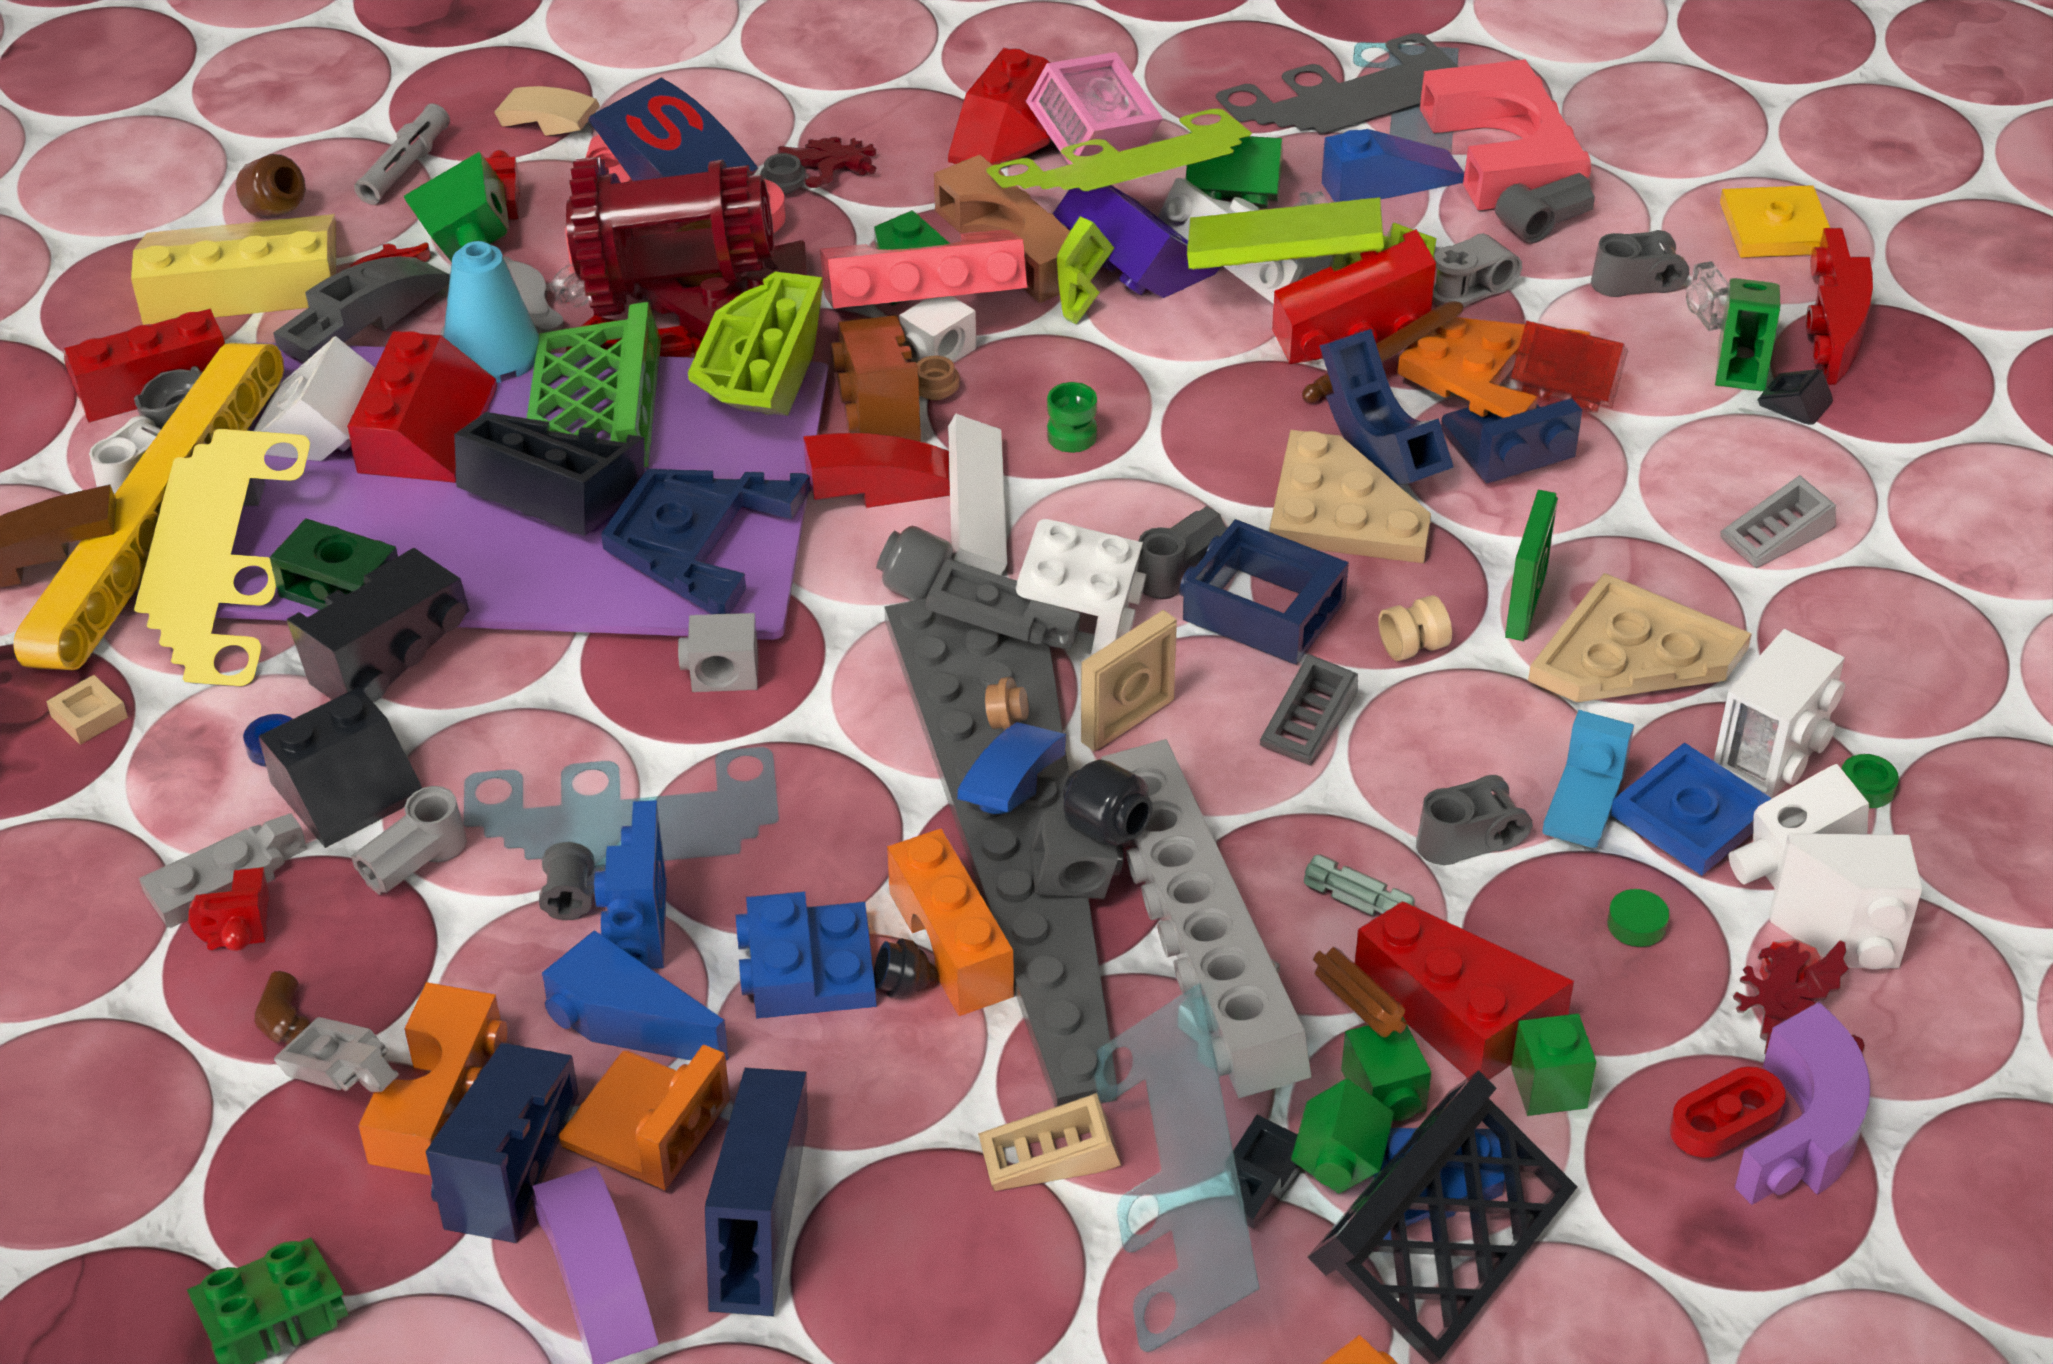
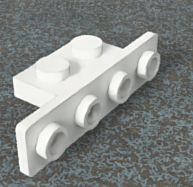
M1176 178L1159 213V218L1188 240L1190 217L1256 211L1259 208L1249 201L1237 197L1232 202L1212 199L1188 180ZM1297 259L1223 266L1273 304L1274 291L1296 282L1303 270V265Z

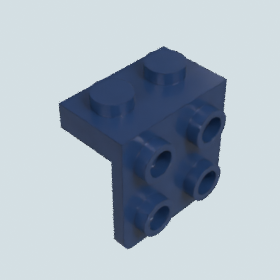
M1573 398L1539 407L1537 404L1536 409L1505 418L1488 411L1487 416L1482 417L1470 411L1469 407L1444 414L1441 419V427L1447 437L1487 484L1574 458L1576 456L1582 409Z

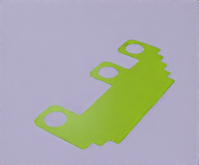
M1209 109L1186 115L1179 119V122L1192 132L1189 134L1120 152L1106 140L1094 139L1061 149V153L1073 163L1070 165L1043 171L1033 160L1021 158L990 166L986 169V172L1002 188L1020 185L1024 189L1040 186L1042 189L1061 187L1063 190L1080 188L1082 191H1090L1233 153L1234 150L1230 147L1241 144L1242 141L1239 139L1251 136L1252 132L1223 109ZM1215 114L1221 117L1219 122L1211 125H1195L1192 123L1195 117L1201 115ZM1085 145H1099L1103 148L1100 153L1092 156H1077L1073 153L1075 149ZM1022 164L1028 167L1026 172L1019 175L1004 176L998 173L1001 168L1008 165Z

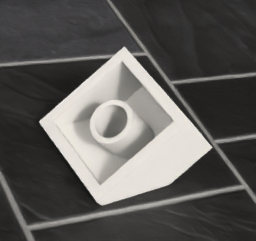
M333 337L279 384L254 431L306 436L310 442L307 460L322 461L337 448L342 452L347 450L351 446L347 425L375 367L339 338ZM282 442L271 446L265 455L297 459L298 451L292 444Z
M1788 833L1769 910L1770 922L1795 939L1815 947L1822 957H1825L1840 940L1845 942L1846 954L1843 960L1848 968H1899L1922 892L1910 836Z

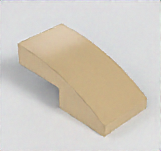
M534 86L514 88L494 112L502 127L537 121L544 135L549 136L580 131L589 121L590 115L594 114L600 105L596 98L579 92L555 87Z

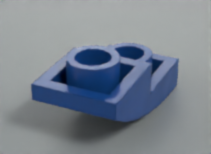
M1019 722L1014 723L996 737L974 762L958 787L957 799L978 804L979 808L987 813L1004 814L1011 812L1015 807L1036 794L1037 773L1065 755L1066 734Z

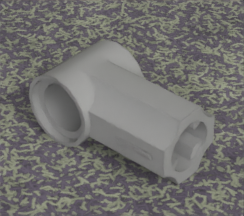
M429 786L414 792L406 801V815L351 855L355 869L365 880L368 887L379 895L387 893L428 861H448L462 852L467 842L466 833L456 797L451 790L442 786Z

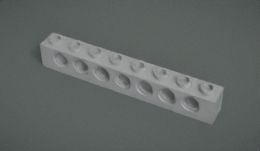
M1167 739L1102 756V760L1113 762L1140 776L1148 785L1150 800L1153 806L1148 826L1137 838L1122 844L1123 848H1130L1126 850V857L1134 883L1145 882V885L1141 886L1150 920L1161 919V922H1157V928L1164 953L1167 958L1175 955L1178 958L1173 963L1180 990L1183 996L1193 994L1195 997L1190 1000L1198 1032L1201 1036L1211 1034L1212 1039L1208 1040V1047L1218 1077L1229 1075L1238 1098L1312 1078L1305 1030Z

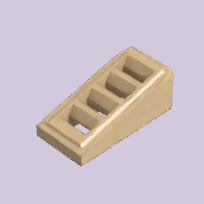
M1097 1093L978 1133L994 1191L1095 1174L1121 1166L1109 1121ZM1091 1133L1092 1138L1081 1141L1080 1134ZM1065 1137L1068 1146L1057 1149L1054 1139ZM1040 1142L1043 1154L1032 1158L1029 1143ZM1015 1146L1019 1163L1008 1166L1003 1148Z

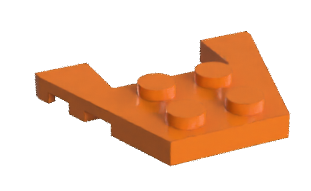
M1455 317L1409 345L1399 356L1398 374L1444 398L1449 397L1452 392L1470 401L1469 410L1482 417L1487 416L1488 411L1505 418L1536 409L1538 396L1499 386L1522 357L1530 356L1573 368L1587 352L1591 332Z

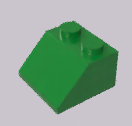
M1243 137L1239 139L1242 141L1241 144L1230 147L1234 150L1233 153L1186 165L1185 179L1212 199L1222 200V198L1234 199L1237 197L1249 201L1258 208L1268 207V201L1278 202L1283 162L1282 138Z

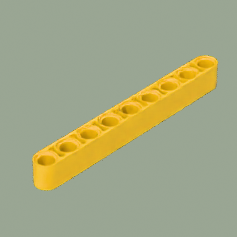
M228 343L219 349L114 494L117 499L114 534L81 540L19 625L14 638V653L22 666L41 669L76 670L87 661L142 581L173 460L177 457L190 458L196 445L210 444L213 434L217 429L248 430L283 377L284 359L277 346L273 344Z

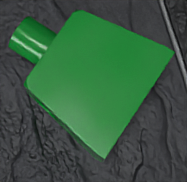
M480 151L404 195L405 201L423 227L451 262L455 252L465 244L474 241L491 244L505 236L509 231L504 184Z
M1739 278L1729 280L1718 345L1716 386L1755 391L1765 390L1781 307L1779 284ZM1737 347L1749 348L1755 355L1750 358L1737 357Z

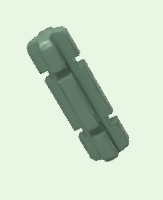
M1315 855L1306 867L1304 883L1308 887L1323 894L1331 890L1333 891L1331 894L1332 898L1371 916H1375L1377 912L1383 914L1402 901L1415 906V899L1412 895L1397 888H1393L1389 892L1386 890L1388 886L1386 883L1346 865L1343 866L1342 870L1338 869L1339 863L1324 855Z

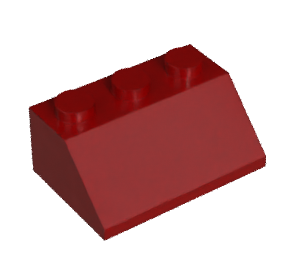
M210 308L199 312H187L177 318L151 325H139L129 331L103 338L87 339L80 344L64 348V362L89 423L136 410L134 397L140 395L145 384L162 372L177 369L190 370L191 367L196 366L203 373L219 349L225 344V341Z
M393 331L347 425L357 473L456 483L454 434L487 412L497 389L496 378L442 335L422 334L415 331Z

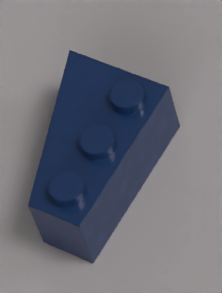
M500 1043L425 1151L432 1178L431 1197L434 1202L438 1203L444 1230L517 1243L533 1205L530 1197L535 1195L533 1186L542 1183L560 1141L559 1133L567 1124L579 1095L572 1055Z

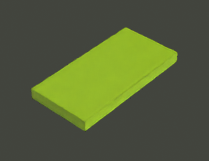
M1378 197L1190 217L1187 247L1189 268L1202 269L1382 250L1384 248L1381 200Z

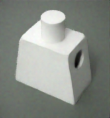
M1838 764L1826 768L1763 803L1754 811L1753 842L1729 852L1730 866L1736 878L1742 884H1747L1766 876L1775 888L1788 833L1867 834L1869 803Z

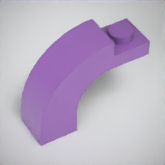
M1820 1002L1772 1028L1763 1067L1782 1082L1784 1088L1797 1102L1802 1115L1790 1124L1744 1149L1735 1189L1751 1205L1772 1193L1776 1195L1787 1193L1801 1179L1818 1195L1830 1187L1842 1175L1854 1155L1869 1105V1073L1863 1054L1854 1038L1842 1023Z
M593 1166L534 1185L535 1195L530 1197L535 1215L553 1248L570 1299L583 1349L591 1363L605 1364L658 1346L645 1294L626 1235L610 1193L597 1167Z

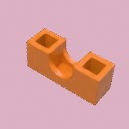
M940 828L887 846L890 895L912 933L926 929L933 949L938 980L958 1016L1013 998V949L943 830Z
M426 982L404 1030L413 1068L430 1070L431 1072L413 1080L395 1079L382 1092H374L358 1126L368 1164L431 1176L425 1151L500 1043H506L507 1023L500 1018L496 994Z

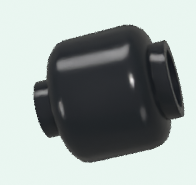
M1098 759L1087 763L1080 770L1073 772L1065 783L1063 789L1065 818L1073 829L1105 845L1117 846L1137 838L1148 826L1153 810L1148 785L1140 776L1113 762Z

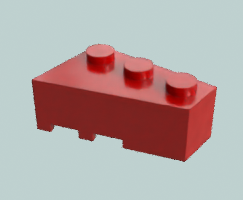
M1417 229L1403 234V242L1378 253L1376 251L1360 253V261L1334 272L1330 266L1274 291L1272 331L1289 364L1323 359L1320 345L1368 329H1372L1377 344L1431 311L1436 262Z
M1404 901L1358 929L1355 964L1405 1008L1403 1018L1407 1025L1467 1078L1479 1070L1490 1080L1512 1065L1519 1021L1569 1014L1574 986L1573 980Z

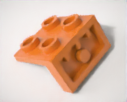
M703 1044L688 1065H681L676 1071L633 1052L622 1051L559 1133L561 1146L666 1191L730 1101L725 1053Z

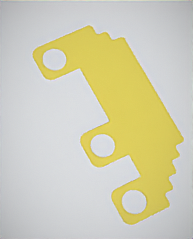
M217 429L213 434L210 444L196 445L190 458L177 457L173 460L134 610L137 613L149 614L147 623L149 629L161 630L159 644L163 647H172L174 649L171 662L185 666L184 682L244 686L254 679L261 652L259 640L254 637L211 634L219 603L261 606L269 603L274 597L276 583L270 558L231 555L250 478L287 481L298 479L304 472L310 448L309 439L304 435ZM282 442L292 444L298 451L297 461L292 467L276 471L270 469L265 464L264 456L271 446ZM247 566H259L268 574L266 587L254 595H243L234 587L236 574ZM230 645L243 647L249 655L248 664L243 671L236 675L227 676L220 674L215 669L214 658L222 648Z

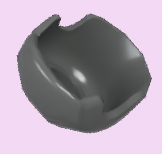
M193 366L190 370L177 369L158 374L145 384L140 395L134 397L139 415L150 418L154 421L157 428L162 429L198 380L202 371L198 367Z

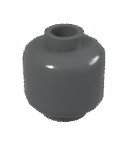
M909 526L901 533L894 530L881 552L876 569L882 571V582L887 589L911 600L926 599L945 560H952L953 547L947 540L917 526Z

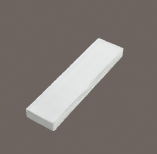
M955 414L948 425L952 560L1001 575L1007 566L1001 429Z

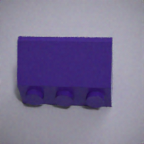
M1113 185L1090 191H1082L1080 188L1069 189L1053 212V215L1070 231L1080 216L1094 222L1114 247V250L1102 266L1111 272L1119 268L1123 272L1119 280L1140 295H1143L1145 290L1148 289L1158 296L1165 298L1215 275L1221 268H1189L1187 257L1188 240L1136 199Z

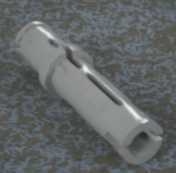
M428 104L412 123L405 124L397 132V140L379 157L366 174L358 179L354 185L357 196L367 204H377L417 158H424L431 151L433 140L450 124V117L447 111L437 104ZM417 136H419L418 139L412 145H410L417 138ZM394 162H396L387 172H385Z

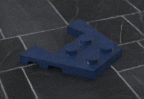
M647 469L602 531L603 549L711 614H730L746 590L745 573L704 563L741 507L792 519L810 492V475L790 473V481L765 480L764 472L745 471L740 479L714 478L713 471Z

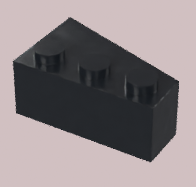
M485 412L454 434L456 485L458 488L479 495L485 500L494 501L518 510L524 515L539 518L560 526L571 533H578L583 536L587 535L620 508L645 472L644 437L628 435L626 443L598 439L597 429L581 427L579 435L549 431V422L490 412Z
M412 548L364 575V583L366 584L355 591L345 595L337 590L325 597V604L328 606L306 617L298 612L287 618L286 620L309 684L332 700L357 687H360L372 702L380 699L394 680L408 667L419 663L427 650L446 632L458 627L464 616L470 611L461 578L416 548Z

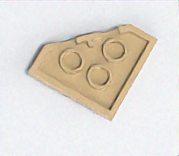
M1290 430L1269 532L1316 550L1424 563L1431 513L1342 436L1323 434L1316 431Z
M1603 573L1532 662L1528 681L1575 702L1726 681L1749 649L1752 633Z

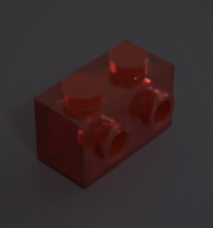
M1526 321L1510 379L1517 386L1522 387L1521 392L1538 396V400L1550 401L1551 394L1573 398L1583 411L1598 413L1600 405L1613 408L1628 349L1621 342Z

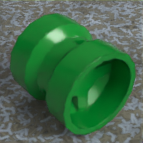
M1067 382L1054 386L1047 396V411L1050 416L1047 423L1048 442L1055 449L1062 452L1075 453L1089 449L1095 444L1097 438V423L1094 418L1097 412L1096 392L1090 386L1077 382Z

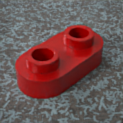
M1747 1066L1732 1070L1686 1094L1676 1102L1670 1123L1671 1138L1681 1150L1690 1155L1702 1158L1719 1156L1777 1124L1785 1103V1088L1774 1074L1765 1069ZM1745 1104H1747V1105H1752V1106L1756 1107L1757 1109L1747 1108V1107L1744 1106V1105H1745Z

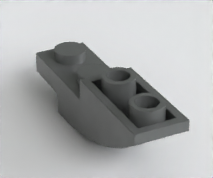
M402 256L375 259L347 268L305 292L309 308L273 332L276 346L287 354L306 362L335 336L342 342H346L369 324L385 331L447 286L450 281V274L418 258Z

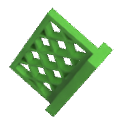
M649 302L629 305L628 319L539 333L527 418L549 422V431L579 435V429L574 433L565 429L579 418L587 421L582 427L597 429V434L604 430L611 434V441L626 443L628 435L644 437V466L648 467L661 338ZM622 338L608 350L600 347L607 340ZM573 346V348L559 358L551 354L552 349ZM587 355L595 358L581 370L574 366ZM609 367L618 370L604 381L595 378ZM562 374L569 377V379L555 389L548 386L549 383ZM583 386L591 389L590 392L578 401L570 398L571 395ZM605 398L614 402L600 413L592 410ZM557 406L565 409L551 421L543 418L544 415Z

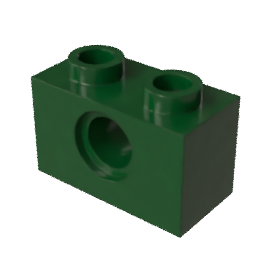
M305 518L269 558L278 596L321 610L328 606L325 604V597L337 590L347 595L366 584L364 583V575L398 557L396 546Z

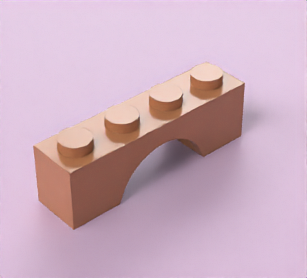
M981 155L934 173L935 212L960 234L1008 229L1023 239L1027 288L1023 289L1039 303L1060 295L1057 255L1070 230L1017 185L1002 188L986 172V169L993 165ZM1001 170L998 171L999 174L1004 175Z

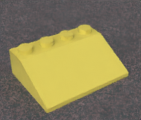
M335 214L146 233L133 249L131 280L143 325L155 324L177 318L187 312H199L210 308L214 317L309 308L305 292L336 274Z

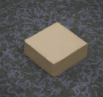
M95 675L46 701L51 717L80 745L128 718L124 702Z

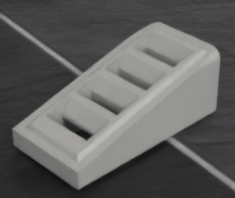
M1799 475L1721 530L1720 537L1755 568H1758L1822 536L1835 527L1836 504ZM1798 511L1803 516L1798 518L1793 513ZM1782 518L1789 526L1785 528L1777 520ZM1766 526L1776 535L1771 538L1761 528ZM1751 534L1762 545L1756 548L1744 537Z

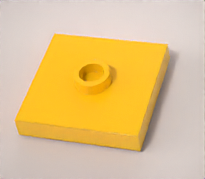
M1813 185L1722 189L1720 204L1741 258L1811 255L1813 247H1820L1823 228H1830Z

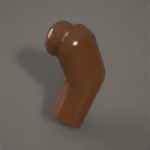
M274 971L270 974L255 1011V1024L271 1041L277 1044L283 1041L288 1045L311 1024V1021L305 1016L296 1014V1008L291 1005V1002L299 985L298 980L293 975L283 971Z

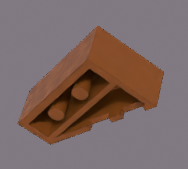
M897 316L838 322L839 342L831 343V355L834 372L843 371V373H838L841 403L850 402V404H845L848 433L879 434L921 442L918 366L916 362L908 363L907 359H912V353L909 346L903 345L905 343V335Z

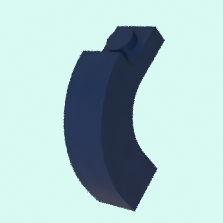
M1372 329L1320 345L1334 393L1326 395L1336 424L1347 442L1397 485L1412 483L1454 468L1439 418L1418 421L1403 410L1393 395L1386 378Z

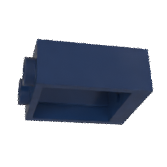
M1235 519L1221 536L1216 535L1211 540L1206 555L1197 566H1190L1184 573L1179 588V594L1184 597L1183 620L1297 665L1345 603L1349 562ZM1239 570L1299 593V595L1287 610L1282 613L1223 589Z

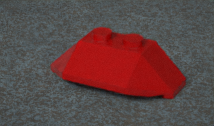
M1003 47L965 95L949 149L948 162L957 164L981 155L992 165L1001 164V162L1019 159L1048 145L1052 139L1026 103V100L1046 64L1051 62L1044 57L1026 53L1021 49Z

